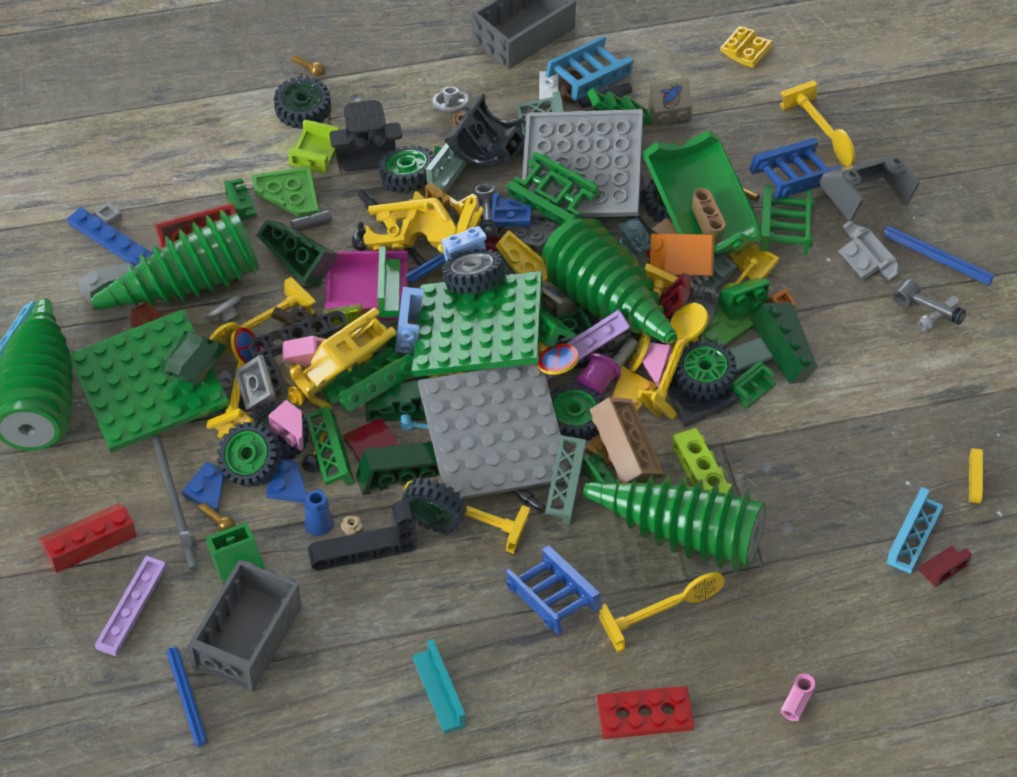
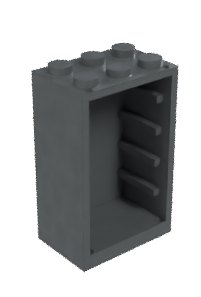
M491 0L472 12V40L474 43L479 44L487 54L492 55L499 64L504 65L509 70L575 28L576 0Z
M238 560L188 644L192 668L253 692L302 607L299 583L293 578L277 575L272 570L259 568L252 562Z

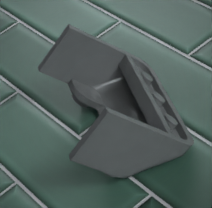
M898 157L871 159L826 172L820 179L821 187L849 222L854 219L864 200L854 188L859 184L884 178L903 203L907 205L920 182Z

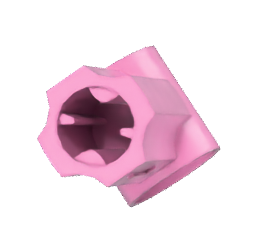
M800 674L796 677L794 686L780 711L786 719L799 721L808 701L813 696L815 680L812 676ZM800 686H806L808 690H802Z

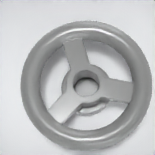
M450 86L437 93L433 97L432 103L439 111L452 113L464 110L470 103V98L466 93L459 91L458 88ZM444 97V103L440 105L438 100ZM461 104L459 106L449 107L450 105Z
M236 295L209 311L205 317L211 319L219 314L223 323L237 315L233 305L241 300V296Z

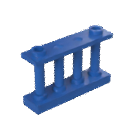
M811 138L754 155L749 170L753 175L761 172L767 174L778 187L774 195L775 200L807 191V189L820 187V179L824 173L842 167L838 165L828 168L815 154L819 142L815 138ZM810 159L820 171L813 172L803 160ZM795 163L805 176L798 177L787 164ZM780 168L790 180L783 182L773 169Z
M548 545L542 549V562L517 577L510 569H507L506 585L511 592H515L544 620L545 625L549 629H553L560 635L562 633L560 623L562 619L584 606H589L596 613L602 609L600 593ZM545 570H551L554 575L532 588L525 584V582ZM558 582H563L567 585L543 601L537 596ZM570 594H576L580 598L556 613L549 608Z

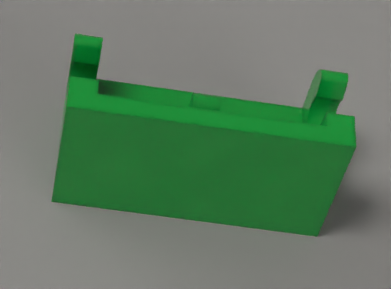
M243 179L224 181L228 202L234 205L235 212L240 220L257 217L246 185L235 187L238 184H243Z
M760 360L732 383L731 389L737 395L738 402L748 409L775 386L776 382L772 379L775 374Z
M595 452V457L592 460L589 455L583 456L582 471L590 482L618 483L619 480H615L601 461L599 452Z

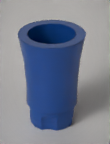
M314 490L306 495L304 527L312 535H325L332 530L334 519L330 512L329 501L324 492Z

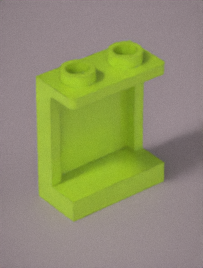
M304 120L303 132L295 148L290 147L289 165L299 168L310 166L311 171L326 174L337 151V148L331 146L329 134L331 131L340 130V128Z

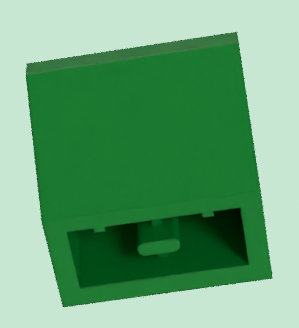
M754 278L720 290L718 303L729 321L757 312L764 303H767L770 282L768 279Z
M247 522L206 537L208 552L223 585L238 560L252 562L257 567L265 570L255 538Z

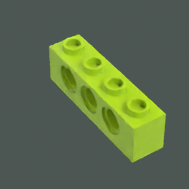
M697 428L673 435L672 449L693 487L702 479L704 489L711 490L713 487L711 485L718 482L719 491L727 493L732 485L726 482L724 471L716 464L714 453L707 448L704 435H700Z

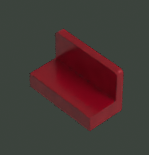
M950 546L920 565L919 570L937 587L968 567L972 554L967 548L959 553L953 546Z

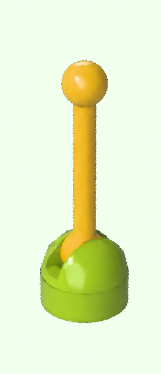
M752 258L749 266L735 283L726 284L723 289L740 284L751 268L758 264V260Z

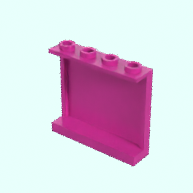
M335 251L339 256L327 272L325 314L338 310L345 314L346 321H355L372 308L378 310L379 251ZM386 251V259H400V313L403 287H408V280L406 279V274H408L407 251ZM377 316L376 319L378 321L399 320V317Z

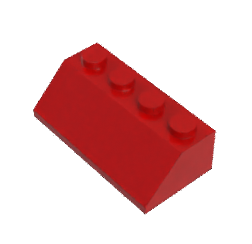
M228 203L154 223L161 249L165 247V236L172 242H175L179 239V229L188 235L192 233L193 222L201 229L206 226V216L216 222L220 220V210L227 216L235 214L234 205Z
M117 503L38 539L55 572L58 573L137 536L134 523L126 508Z

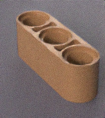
M705 188L696 189L693 195L692 211L703 234L714 235V244L720 243L724 235L725 221L711 192Z

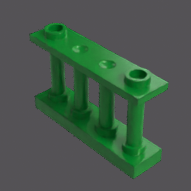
M764 185L759 251L767 252L768 244L777 242L804 245L803 255H808L809 247H813L814 236L810 235L811 209L814 208V197H811V189H807L806 199L787 197L775 200V194H771L772 186ZM774 204L805 206V211L774 209ZM775 216L805 220L804 224L777 222L770 218ZM773 229L804 232V237L777 235L770 231H773Z

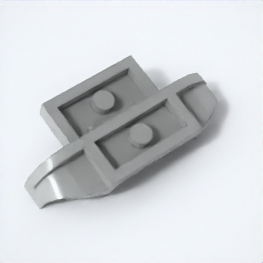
M848 221L843 225L844 230L852 241L838 252L862 281L877 270L888 281H891L899 274L895 256L887 250L871 230L857 226L852 221Z

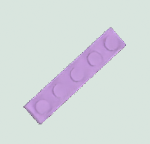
M617 310L566 344L572 345L577 349L579 354L578 361H580L631 327L621 310ZM545 373L547 382L557 376Z
M145 556L95 643L97 650L117 656L167 568L166 562Z

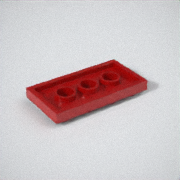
M687 686L597 694L603 739L694 731ZM669 706L673 708L674 712L665 714L661 709ZM645 708L650 710L651 714L649 716H642L639 711ZM619 711H625L629 714V716L627 718L622 719L619 718L616 715V713Z

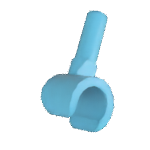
M405 414L401 416L400 425L404 431H409L412 428L429 429L428 424L412 422L410 415Z

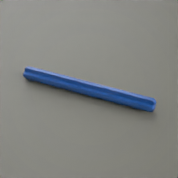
M887 226L884 231L886 238L982 283L990 285L993 281L994 275L900 230Z

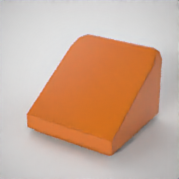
M787 288L767 298V303L792 302L793 306H796Z

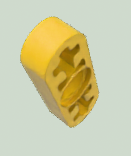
M971 448L969 456V503L981 504L983 494V450Z

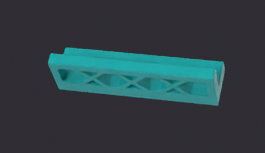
M434 639L427 641L426 651L412 655L413 662L445 735L466 727L465 712Z

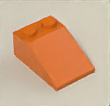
M651 234L650 265L674 276H680L682 273L690 276H713L714 235Z

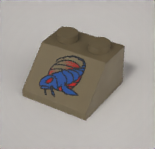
M688 77L650 83L648 110L654 125L691 120L692 102Z
M547 281L542 282L541 306L557 319H560V315L566 312L570 314L575 311L576 303L563 294L558 287L551 285Z

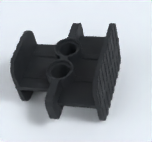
M367 100L348 103L344 107L346 129L331 131L329 134L331 146L337 148L340 167L346 172L379 168L378 165L385 154L389 155L388 152L391 150L395 152V140L402 138L401 125L397 122L386 124L383 106L379 101Z

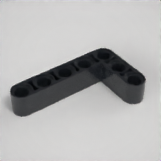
M336 310L251 339L249 342L251 360L258 355H263L267 365L271 367L269 373L272 383L278 385L274 389L277 397L282 392V382L273 357L283 354V344L275 345L273 341L279 339L284 343V341L296 339L293 337L295 333H301L303 335L302 338L316 336L328 339L346 327V316L343 312ZM334 320H340L342 324L336 326L333 325L331 322ZM315 326H319L323 330L320 332H314L312 328ZM256 346L264 348L261 352H255L253 349Z
M401 500L392 505V527L310 544L308 546V553L312 569L317 571L414 551L417 548V532L411 502Z

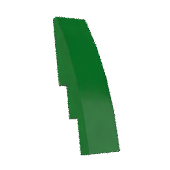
M594 88L587 92L592 105L601 111L643 109V124L652 125L654 123L648 109L627 94L620 99L610 91L605 95H602Z

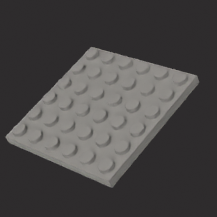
M643 109L527 113L522 180H525L533 170L529 168L528 160L533 158V152L543 153L555 163H562L566 169L576 171L582 178L592 180L598 185L599 198H595L593 203L584 199L577 208L581 217L639 216ZM542 168L543 171L539 177L544 179L549 171ZM553 181L545 193L557 198L564 187ZM533 183L528 190L535 193L538 185ZM574 186L571 195L576 197L581 189ZM565 200L560 208L567 211L570 203ZM532 209V218H548Z
M538 364L492 368L419 380L418 386L441 481L446 484L447 488H454L453 492L458 491L460 497L467 499L551 484L561 434L545 373L538 368ZM568 461L559 465L563 473L570 470Z

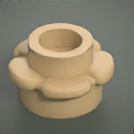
M347 516L343 519V523H341V529L346 535L357 534L362 529L361 519L357 516Z

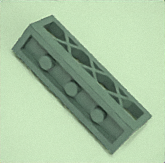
M445 144L426 168L427 185L433 183L436 187L441 188L443 192H446L468 162L461 159Z
M562 435L558 446L545 514L562 517L561 524L570 525L586 440ZM564 443L576 445L575 451L567 454L563 449ZM568 461L572 469L563 473L559 465ZM564 480L568 488L560 492L555 484ZM560 498L564 504V510L551 508L552 502Z

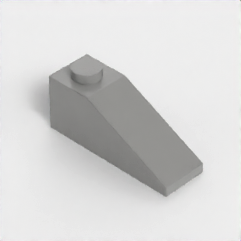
M128 262L90 272L78 280L81 296L93 307L90 299L93 298L94 294L116 280V276L120 278L128 271L127 264L133 268L135 266Z

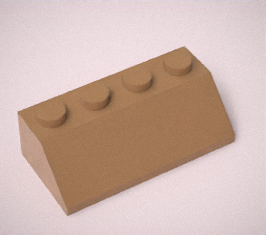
M608 397L590 409L593 423L599 430L600 439L606 446L609 460L613 463L617 472V478L621 483H632L634 478H636L638 484L648 481L651 475H653V478L664 475L632 399Z

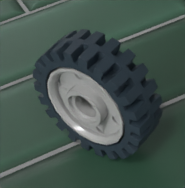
M474 249V252L468 250L465 254L461 252L458 256L454 255L451 257L452 259H448L442 267L447 289L453 293L457 292V294H462L463 292L464 294H469L470 292L477 294V291L485 292L486 288L490 290L493 286H498L499 282H502L503 278H505L502 257L493 250L487 251V249H482L479 251V249Z

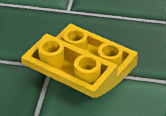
M739 26L720 47V51L736 62L754 68L773 45L772 40L757 37L755 30Z

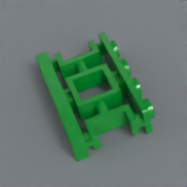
M534 151L532 154L533 158L528 160L529 168L533 170L525 180L516 176L514 182L510 181L507 184L509 196L521 203L530 205L533 210L560 225L572 219H581V214L577 211V208L584 199L593 203L595 198H599L598 185L592 180L582 178L578 172L566 169L562 163H555L547 155ZM542 168L549 171L544 179L539 177L543 171ZM553 181L564 187L557 198L545 193ZM533 183L538 185L535 193L528 190ZM574 186L581 189L576 197L571 195ZM565 200L570 203L567 211L560 208Z
M388 347L374 355L368 362H363L359 368L355 366L352 368V371L340 374L322 391L328 403L333 405L340 401L342 407H346L347 411H352L413 376V357L411 354H407L400 358L398 352H395L392 347Z

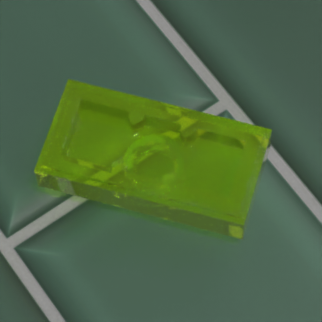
M361 303L322 310V315L336 310L343 312L346 316V325L366 313ZM334 320L331 322L333 325L336 326L342 324L340 320Z

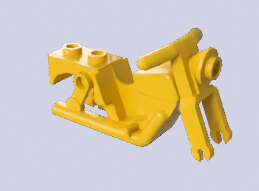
M469 197L465 202V207L456 226L446 208L436 198L369 206L370 215H376L377 223H385L388 228V234H376L369 226H366L364 243L371 251H379V247H385L386 251H402L405 248L413 247L418 233H423L428 237L427 239L430 244L444 254L441 240L467 231L469 228L477 227L484 210L480 206L479 211L476 212L478 201L475 198L473 204H470L472 198ZM397 220H403L401 230L397 225Z
M372 308L328 339H324L311 360V366L304 370L303 373L301 371L302 367L299 364L291 363L289 365V373L297 386H291L287 390V397L292 404L300 406L303 404L305 396L310 403L320 408L329 406L332 410L330 403L316 397L314 394L334 381L337 375L345 369L352 371L353 364L359 368L363 362H368L374 356L373 353L384 347L388 340L396 335L393 327L386 329L376 319L380 313L376 308Z

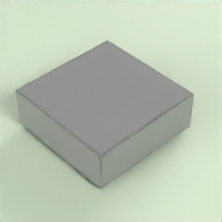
M108 202L96 210L94 216L108 225H112L122 218V213Z

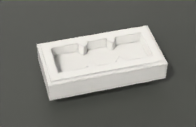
M547 71L539 72V100L553 97L552 92L558 91V74L548 78L546 76Z

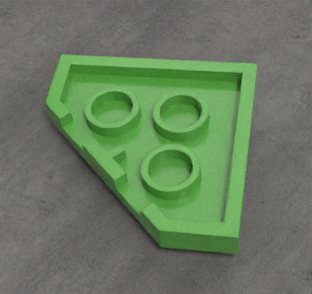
M310 166L252 175L255 195L299 218L319 213Z
M718 303L711 326H706L701 333V342L704 343L705 339H709V343L712 344L713 340L718 341V346L722 343L726 348L728 343L738 340L754 326L750 318L756 312L729 321Z

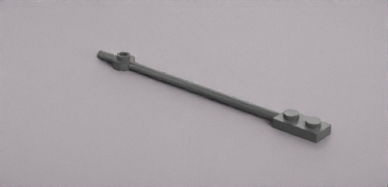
M160 434L152 436V440L189 569L194 571L198 569L193 546H197L194 533L189 534L162 440Z

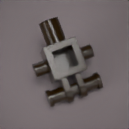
M293 305L290 312L275 306L271 318L284 323L282 327L284 328L308 320L312 314L307 312L303 306L296 307ZM319 326L312 328L314 332H319L321 329ZM295 333L293 337L299 339L302 337V334Z

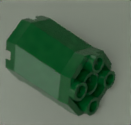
M183 330L179 341L162 359L160 372L177 377L188 383L200 385L208 371L224 353L226 345Z

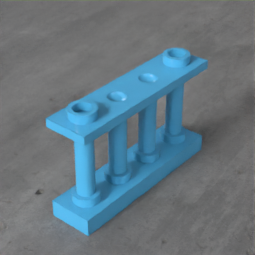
M602 36L548 61L546 76L549 78L559 74L572 85L571 98L577 101L588 95L587 92L592 88L598 91L631 75L634 60L629 56L618 60L604 48L606 37ZM600 54L611 65L605 67L594 56ZM586 60L598 71L590 73L580 63ZM573 67L584 78L577 80L566 69Z

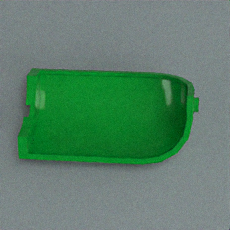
M707 130L695 138L686 140V144L682 146H677L676 143L665 144L656 142L642 152L678 234L704 235L691 206L695 190L705 188L711 192L726 224L722 241L714 244V255L735 253L754 245L760 240L761 228L717 134Z

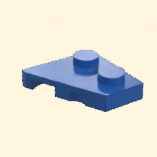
M493 193L491 220L495 222L496 227L531 226L532 207L530 205L519 203L511 198L505 200L500 198L499 194Z
M282 459V463L277 465L279 468L278 472L274 471V477L269 480L266 497L305 503L307 493L296 461Z
M206 461L182 490L183 497L198 505L205 502L218 512L222 484L225 478L224 472L216 465Z

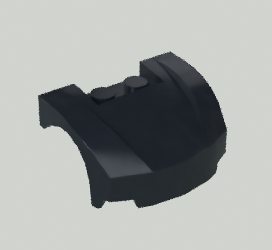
M483 93L470 101L465 108L467 110L466 114L457 127L449 131L444 141L456 155L475 166L491 168L513 159L520 151L525 139V135L522 134L524 118L513 121L498 119L488 110L485 102L486 96Z

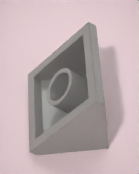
M258 355L235 371L246 410L278 401L267 362L263 355Z

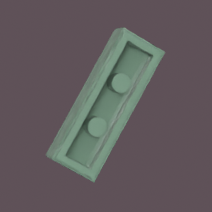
M761 337L730 349L731 354L735 356L736 372L752 367L760 360L765 362L773 359L772 354Z

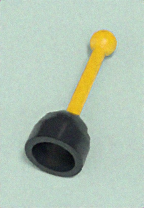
M324 432L321 433L322 436L319 442L323 443L325 437L328 436V434ZM315 450L313 454L306 455L301 463L302 468L311 473L316 472L319 467Z

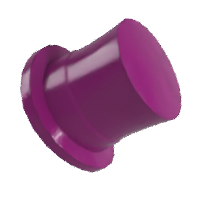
M591 353L587 356V361L589 362L587 367L576 379L578 385L583 383L584 388L588 386L591 388V391L596 390L598 395L601 394L603 396L611 381L619 380L622 374L621 369L613 359L602 354Z

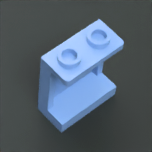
M477 226L441 240L446 261L452 259L451 257L454 255L458 256L461 252L465 254L468 250L474 252V249H479V251L486 249L484 240L487 239L486 234Z
M403 287L395 351L414 353L415 340H418L420 326L408 324L407 322L408 320L417 321L418 311H421L424 289Z

